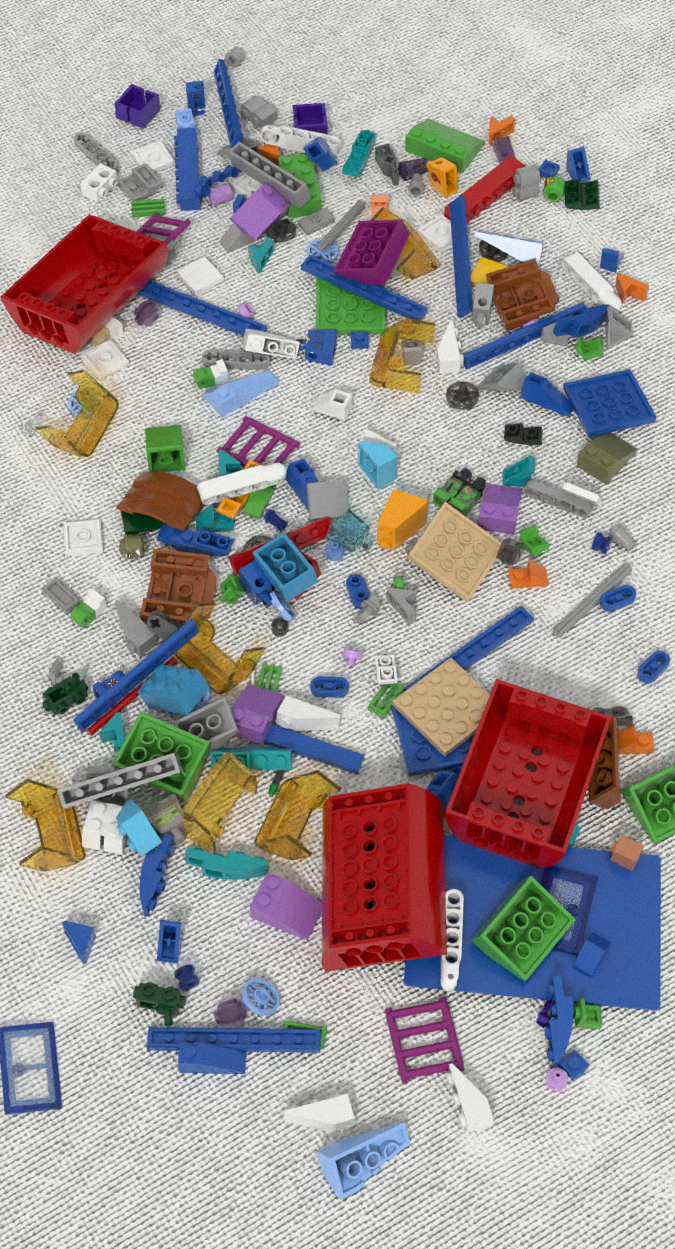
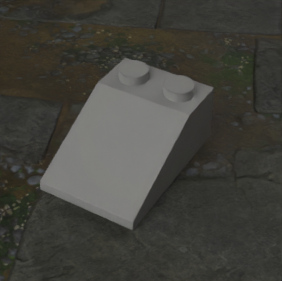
M226 697L173 722L175 727L210 742L206 757L211 755V750L219 749L239 731Z

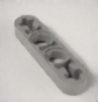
M82 132L74 136L75 146L97 166L101 163L115 170L116 173L118 172V162L89 135ZM95 148L93 151H88L87 149ZM98 157H105L102 160L97 159Z
M208 350L202 354V364L205 367L216 365L217 358L221 360L227 357L232 359L229 362H224L227 369L265 370L270 366V356L268 354ZM243 358L249 359V361L246 363H243L240 360Z
M529 480L523 489L524 493L533 499L582 518L589 517L593 506L586 500L534 480Z

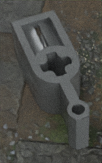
M390 144L375 147V160L385 176L391 177L392 184L398 186L399 170H397V158Z

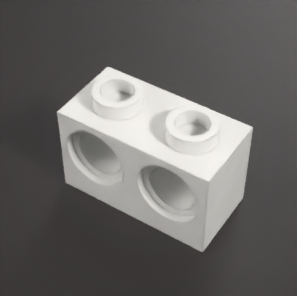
M100 163L81 182L82 195L99 203L112 188L116 187L118 183L116 171Z

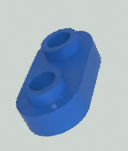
M353 574L346 579V589L353 606L362 609L361 602L371 596L364 578L361 575Z
M623 585L608 591L601 596L600 606L607 612H613L628 606L635 601L636 590L630 585Z
M663 651L654 652L640 665L637 674L639 680L643 683L654 682L669 667V655Z
M318 676L311 680L310 691L316 697L341 698L348 694L349 682L343 677Z

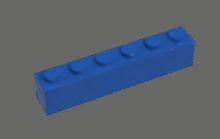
M196 128L177 129V136H174V145L177 146L174 147L175 157H178V159H175V169H178L175 170L176 181L179 180V182H176V192H179V194H176L177 204H180L181 211L201 210L200 196L196 194L195 184L199 182Z

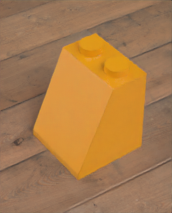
M393 489L377 523V545L385 549L396 550L427 523L428 500Z

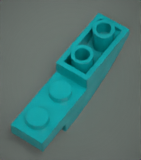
M369 130L360 131L352 145V152L342 168V174L358 177L359 174L363 173L371 155L377 133Z
M250 746L210 751L212 771L250 772L252 769L291 771L293 769L292 749H275V746Z
M187 847L185 852L186 863L202 867L203 876L211 878L241 880L260 877L269 872V862L264 858L247 856L240 851H229L227 858L219 853L205 852L198 847Z

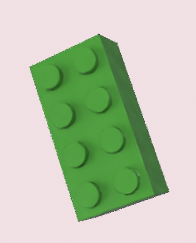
M305 153L278 157V166L306 183L311 195V199L301 208L290 203L291 205L287 211L288 217L308 216L321 210L322 204L313 163L308 155Z

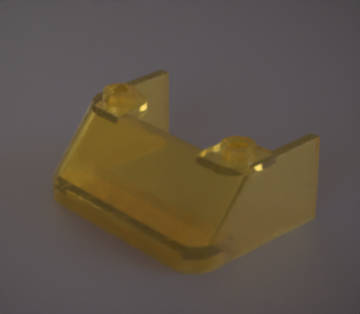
M382 207L370 221L401 220L402 218ZM402 219L410 235L399 255L401 263L396 270L406 279H415L435 271L441 265L416 230L407 221Z
M406 318L385 330L381 334L370 371V383L377 387L420 394L421 373L404 370L405 362L400 358L394 357L399 338L434 344L435 323Z
M85 370L68 372L67 376L79 386L75 396L77 402L82 405L67 434L62 430L55 429L52 425L36 427L34 430L58 449L79 457H89L93 454L116 414L119 402L116 397Z
M214 602L194 605L184 625L190 619H193L197 624L199 633L174 653V655L189 669L199 670L212 691L216 694H225L252 674L265 648L246 649L235 663L212 642L215 628L208 619L216 604Z
M225 751L188 801L183 812L187 839L212 853L216 851L215 840L221 838L225 831L223 820L243 792L246 794L249 792L257 793L258 781L256 775L234 754Z
M319 770L285 780L271 804L254 840V844L261 850L291 861L311 856L312 852L299 841L312 811L323 808L327 796L340 792L342 788Z
M26 779L5 794L7 799L21 802L23 814L36 820L41 847L19 862L20 866L46 872L78 864L85 859L86 855L84 847H82V837L75 806L63 809L57 791L59 788Z

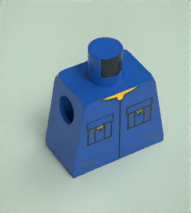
M337 329L309 330L307 340H296L300 342L298 350H305L306 360L333 366Z
M254 560L239 569V581L250 600L255 605L262 602L266 608L273 605L270 596L272 584L258 563Z

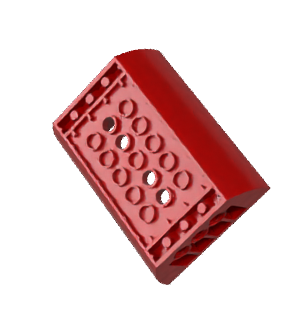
M89 214L3 293L0 298L11 318L25 334L76 354L164 269L168 260L167 244Z
M496 679L445 811V819L451 832L460 842L539 869L557 864L566 853L612 717ZM533 749H538L541 751L542 754L537 756L534 755L531 751ZM531 765L535 767L536 771L529 772L525 767ZM521 799L523 800L524 804L520 806L516 805L513 802V800Z
M409 783L329 796L322 808V967L325 972L447 955L442 801L430 791ZM369 844H375L373 850L366 851V847ZM375 882L374 888L366 889L368 883ZM369 902H376L372 909H366Z

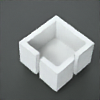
M91 800L82 831V847L100 850L101 836H104V851L122 854L126 835L123 837L116 826L119 823L116 817L123 806Z

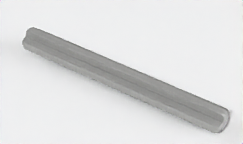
M358 200L318 243V250L324 252L365 208L364 201Z

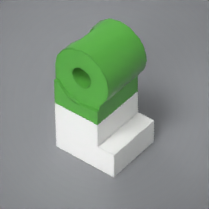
M223 359L216 361V365L196 369L193 372V377L198 388L203 389L228 382V370Z
M93 589L87 594L88 597L80 605L76 606L70 614V619L83 628L92 623L107 609L105 598Z

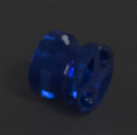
M598 532L593 540L591 549L600 550L602 554L606 555L613 538L610 536L605 537L602 533Z
M191 964L184 965L174 972L175 978L179 980L180 990L192 989L200 982L198 976L194 974L195 968Z

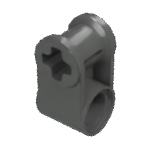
M160 610L152 611L147 620V627L163 641H166L182 627L180 623L171 619ZM156 619H159V620H160L159 622H156V623L153 622V620H156Z

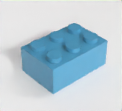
M285 533L252 552L255 561L286 602L318 583L314 568Z
M160 664L142 684L137 693L150 709L188 715L210 686L199 670Z

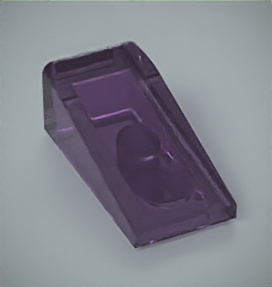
M509 136L493 139L492 147L500 164L509 156L516 159Z
M425 157L399 162L397 168L399 176L404 181H408L416 173L422 175L429 172L426 168L429 160Z

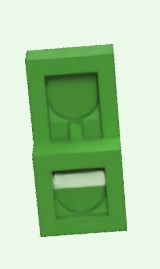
M267 487L252 492L243 513L261 519L266 505H269L274 488Z

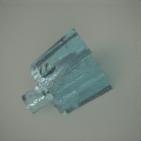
M350 509L329 526L325 540L331 543L337 542L339 547L349 552H353L359 546L368 551L373 545V541L367 538L370 527Z

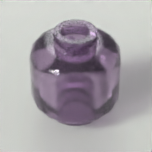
M143 301L134 310V315L136 316L134 320L139 326L149 327L159 318V309L152 301Z
M237 998L220 1002L217 1005V1011L214 1012L217 1024H221L223 1028L241 1026L245 1022V1018L248 1017L245 1004Z

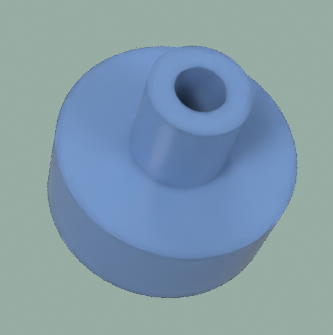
M339 542L329 543L326 546V557L331 561L341 560L344 557V546Z

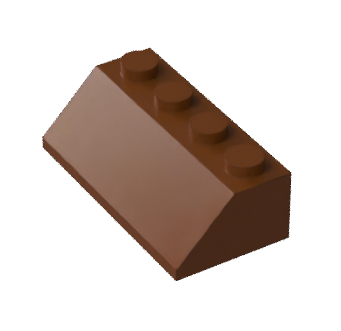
M614 716L611 718L588 785L589 803L607 810L621 802L619 736L617 718Z

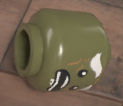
M126 534L123 539H120L119 552L123 554L124 558L140 559L143 553L147 552V542L143 541L141 535Z

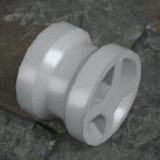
M234 46L231 52L225 55L227 63L233 67H236L245 58V53L237 46Z

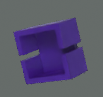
M131 84L114 103L116 118L127 123L131 121L132 125L144 129L160 110L159 94L146 90L144 94V88Z
M325 103L293 105L294 128L328 135Z

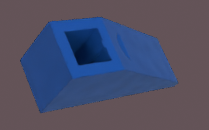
M530 372L524 380L520 398L529 403L540 405L544 409L558 412L560 415L568 417L571 415L574 409L570 401L547 378Z
M301 459L289 463L285 480L308 509L306 484L316 483L318 480L306 460Z

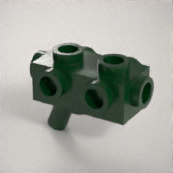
M73 673L72 677L64 679L62 683L55 687H50L42 693L44 699L42 705L47 713L51 711L53 715L58 713L62 715L69 710L71 705H80L85 701L88 696V686L83 679H79V674Z
M151 982L140 983L139 986L136 985L133 992V998L136 1000L137 1007L154 1010L156 1013L164 1015L165 1026L173 1025L172 1014L178 1016L180 1008L184 1009L186 1003V996H183L178 989L174 987H158L157 984Z

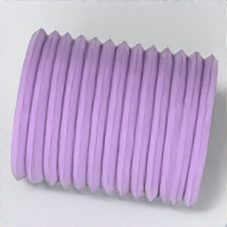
M228 183L210 187L208 199L212 206L232 201V191Z

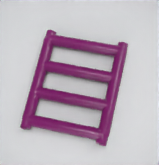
M155 213L136 232L167 236L163 242L168 245L171 240H175L191 224V221L189 219L183 221L162 217ZM157 222L178 227L172 231L151 226Z
M244 416L240 427L223 447H218L216 452L219 453V450L225 451L245 467L248 460L244 459V457L263 434L266 433L273 438L255 458L254 462L261 464L276 444L282 441L288 445L274 461V463L282 464L294 448H299L300 442L252 418ZM249 426L258 429L237 455L229 451Z
M441 997L436 1002L392 1010V1008L385 1009L402 1083L409 1082L411 1078L449 1071V1064L452 1063L460 1072L465 1070L446 997ZM440 1009L442 1011L444 1021L397 1029L396 1018ZM444 1029L447 1031L449 1041L402 1049L400 1038ZM452 1050L454 1061L407 1070L405 1058Z

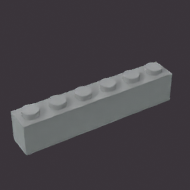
M238 142L228 151L234 167L262 185L267 182L281 196L298 208H301L311 199L306 183L243 143Z
M174 752L57 789L62 807L65 809L180 773L183 769L178 753Z

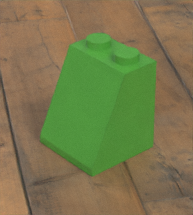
M181 425L145 428L149 472L185 470Z

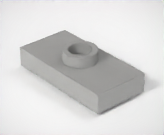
M323 208L298 220V226L308 235L335 222V217L327 208Z

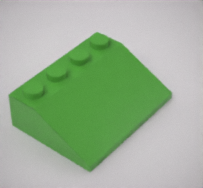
M431 119L413 126L405 137V151L429 161L443 157L455 164L457 172L462 174L485 145L484 140Z
M140 712L112 765L115 768L123 769L177 752L183 771L146 784L170 795L175 794L177 798L188 802L197 785L210 742Z
M674 762L620 789L629 809L654 844L675 834Z
M528 876L519 881L471 940L491 959L521 980L526 981L576 919L532 876Z

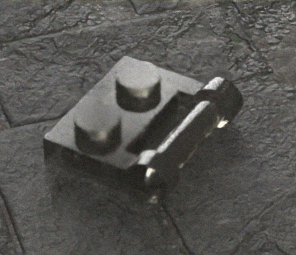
M626 707L593 708V711L616 717L618 726H633L632 715L629 714Z

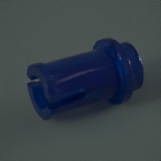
M270 509L264 515L265 522L271 523L280 532L288 524L287 521L276 514L275 510Z

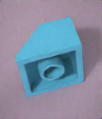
M365 441L358 442V466L378 489L397 479L398 456L394 450H391L385 444Z
M131 798L127 800L116 817L119 823L116 827L123 837L125 835L128 837L129 841L127 844L132 852L137 851L143 856L162 842L143 811Z

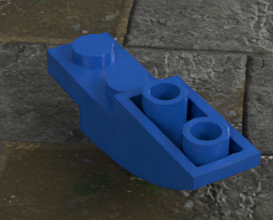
M609 304L581 309L578 315L557 318L553 330L554 335L557 337L571 334L574 338L595 331L604 323Z
M163 523L157 536V541L175 546L176 551L205 554L211 557L228 556L234 543L233 538L199 528L198 532L189 529L183 531L167 526V523Z
M454 766L449 772L439 771L426 788V790L436 795L442 801L443 814L447 809L450 801L449 797L452 796L463 766Z
M166 833L158 849H152L147 852L142 865L139 889L143 915L148 917L150 911H154L157 905V897L165 889L166 882L164 881L163 873L167 867L166 861L169 856L173 855L176 848L173 836Z
M561 975L553 976L550 980L551 983H548V994L553 998V1004H550L551 1017H555V1019L549 1020L547 1026H544L545 1039H549L550 1048H547L548 1061H552V1067H557L566 1051L573 1024V996L564 997Z

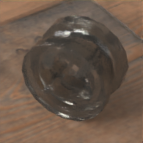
M275 618L271 623V630L275 636L282 637L288 633V621L284 620V618Z

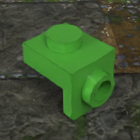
M581 336L577 337L576 352L582 356L583 360L604 355L601 337L586 342L583 341Z
M533 525L519 532L522 548L532 556L541 554L549 549L548 542L539 536L537 526Z
M231 574L220 585L223 594L219 599L221 602L234 604L245 593L237 575Z
M580 998L573 1006L575 1027L600 1030L603 1026L600 1006L585 1005V999Z

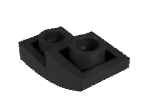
M523 423L505 424L504 441L522 445H542V426L524 428Z

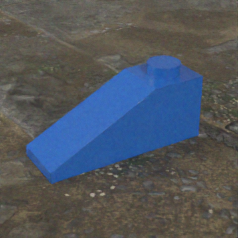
M179 1042L178 1066L180 1073L245 1074L246 1052L204 1043Z

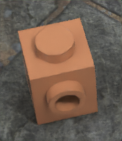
M621 835L619 841H614L610 848V852H612L610 861L633 871L644 846L637 843L633 838Z

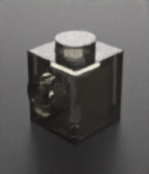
M507 538L503 540L496 558L506 565L513 566L519 562L526 545Z

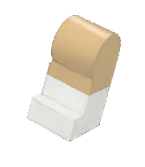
M113 317L92 337L93 346L96 347L108 341L114 335L119 337L123 333L122 323Z

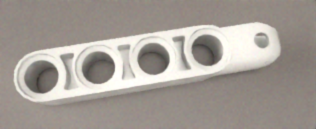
M266 125L260 131V137L264 143L306 153L303 149L304 146L320 136L329 145V150L334 158L337 156L341 140L336 136L288 126Z
M575 252L561 259L563 270L597 305L609 304L616 311L619 312L621 310L622 301L614 293L611 285L580 253Z
M273 463L266 466L259 465L198 484L197 490L203 505H211L223 501L225 497L231 499L279 484L285 480L287 470L281 463Z
M451 889L445 894L447 940L454 939L456 943H449L447 941V955H441L440 963L441 987L443 990L453 992L457 986L462 954L464 898L463 894L456 889ZM454 900L457 904H451L449 901ZM453 919L457 921V923L452 924L448 922V920ZM452 958L456 962L449 963L446 959Z

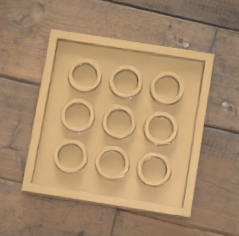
M444 502L406 558L468 602L505 545Z
M450 658L392 701V705L445 757L476 733L490 694Z

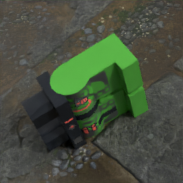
M467 468L460 472L456 470L453 476L433 493V504L441 507L443 503L440 500L466 516L478 500L482 498L486 480L482 477H477L475 481L472 480V472Z

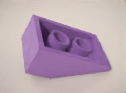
M266 182L231 216L230 220L253 241H256L285 216L291 204Z
M486 484L478 526L486 531L515 535L522 489Z
M248 684L231 707L239 730L234 736L263 745L285 695Z
M267 872L250 905L251 918L307 941L322 912L321 901L288 880Z

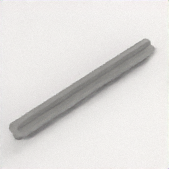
M624 563L553 629V634L561 638L601 601V596L604 593L613 590L632 572V567L628 563Z

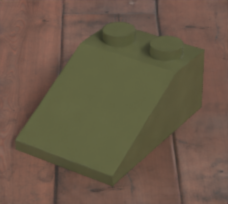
M611 432L605 433L590 441L579 452L577 467L607 485L638 452V449Z

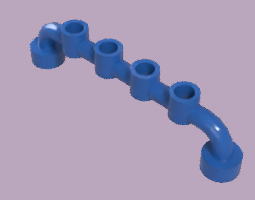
M228 165L225 167L224 172L215 170L211 177L203 175L200 177L199 182L195 184L196 194L206 198L210 194V187L213 183L217 181L222 183L225 178L230 176L236 177L242 171Z

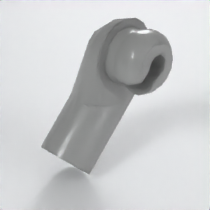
M58 660L54 661L48 673L54 686L62 683L64 680V676L59 675L63 664Z

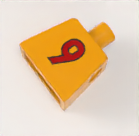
M443 157L434 161L431 160L426 164V168L429 170L430 183L444 198L458 192L457 166Z

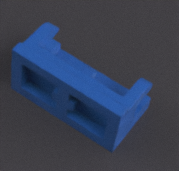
M203 80L185 82L188 109L191 108L193 116L204 115V110L197 111V109L205 108Z

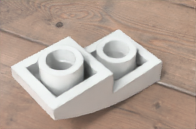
M394 655L375 656L378 685L398 683Z

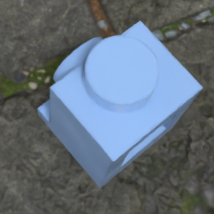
M191 108L175 111L178 129L195 128Z

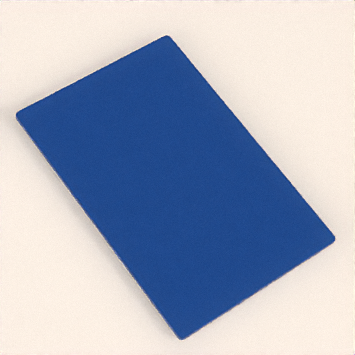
M444 835L445 894L451 889H456L463 894L464 898L462 954L457 986L454 991L553 1001L552 996L548 994V983H551L550 980L553 976L561 975L564 997L573 996V1003H577L580 998L585 999V1004L659 1010L661 858L656 855L641 854L634 870L631 871L610 861L612 856L610 851L567 847L561 861L552 866L539 869L460 842L455 836ZM532 876L576 920L530 977L523 981L487 956L471 939L519 881ZM454 900L449 901L451 904H457ZM453 919L448 920V922L452 924L457 923V921ZM592 933H595L611 942V945L593 976L589 977L575 969L573 965L586 939ZM454 939L447 940L449 943H456ZM441 956L406 960L404 985L443 990L440 981ZM452 958L446 959L449 963L456 962Z

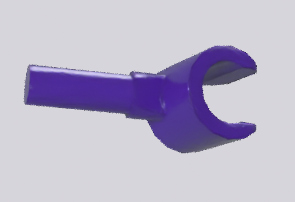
M546 1000L542 1012L538 1014V1019L536 1020V1023L542 1028L547 1026L548 1021L551 1020L547 1016L550 1004L552 1003L551 1000Z

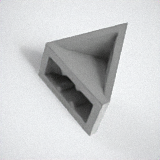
M611 306L607 307L605 319L607 350L633 336L632 322Z

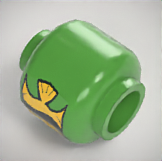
M556 176L547 178L543 187L544 197L553 202L562 199L565 190L564 181Z

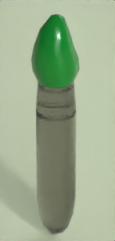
M285 770L276 771L273 782L269 787V795L271 797L278 791Z

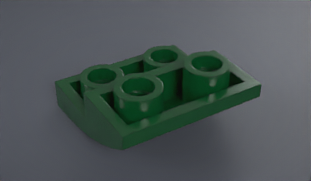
M581 178L564 181L566 208L578 210L600 208L598 180L584 183L581 182Z
M121 511L125 535H136L146 531L153 532L162 527L160 520L140 513L130 514Z

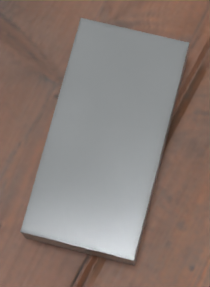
M57 578L42 588V592L66 615L81 604L80 600Z

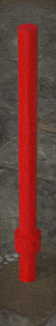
M172 657L163 665L174 666L178 661L175 657ZM145 681L88 728V734L94 735L109 722L115 713L122 711L139 696L137 692Z

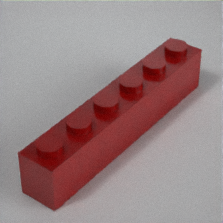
M509 156L460 195L465 197L467 224L486 207L488 208L496 199L501 198L505 192L513 188L515 184L513 176L516 169L526 167L525 164ZM448 204L444 209V216L451 221L450 205Z

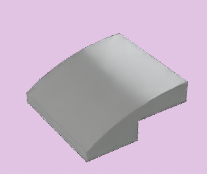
M146 163L133 168L132 174L118 179L119 187L132 201L148 198L163 185V182Z
M345 482L306 484L310 520H318L323 517H329V519L349 518Z

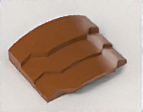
M535 259L486 274L487 284H494L493 301L506 331L523 326L524 322L537 319L540 315L556 311L555 305L559 302V297L549 273L539 270Z
M145 472L141 473L133 481L132 487L125 494V497L117 505L116 509L130 514L140 513L148 515L163 523H167V526L185 531L205 505L201 501L197 486L190 481L169 473Z
M153 549L150 564L152 573L147 597L143 598L140 612L141 620L147 621L152 611L160 610L177 622H188L190 619H193L197 623L199 617L209 613L212 607L217 579L209 568L210 555Z

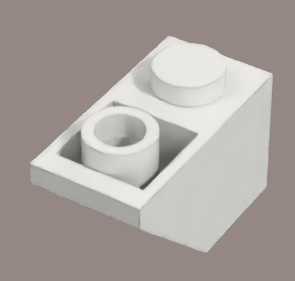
M337 389L318 396L312 410L345 421L352 409V394Z

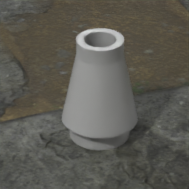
M417 173L412 176L408 186L409 193L415 197L420 196L424 192L422 176Z
M618 524L610 531L609 536L611 540L625 548L628 552L636 546V543L624 526Z

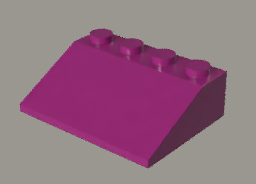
M402 219L359 221L333 272L369 285H385L410 235Z

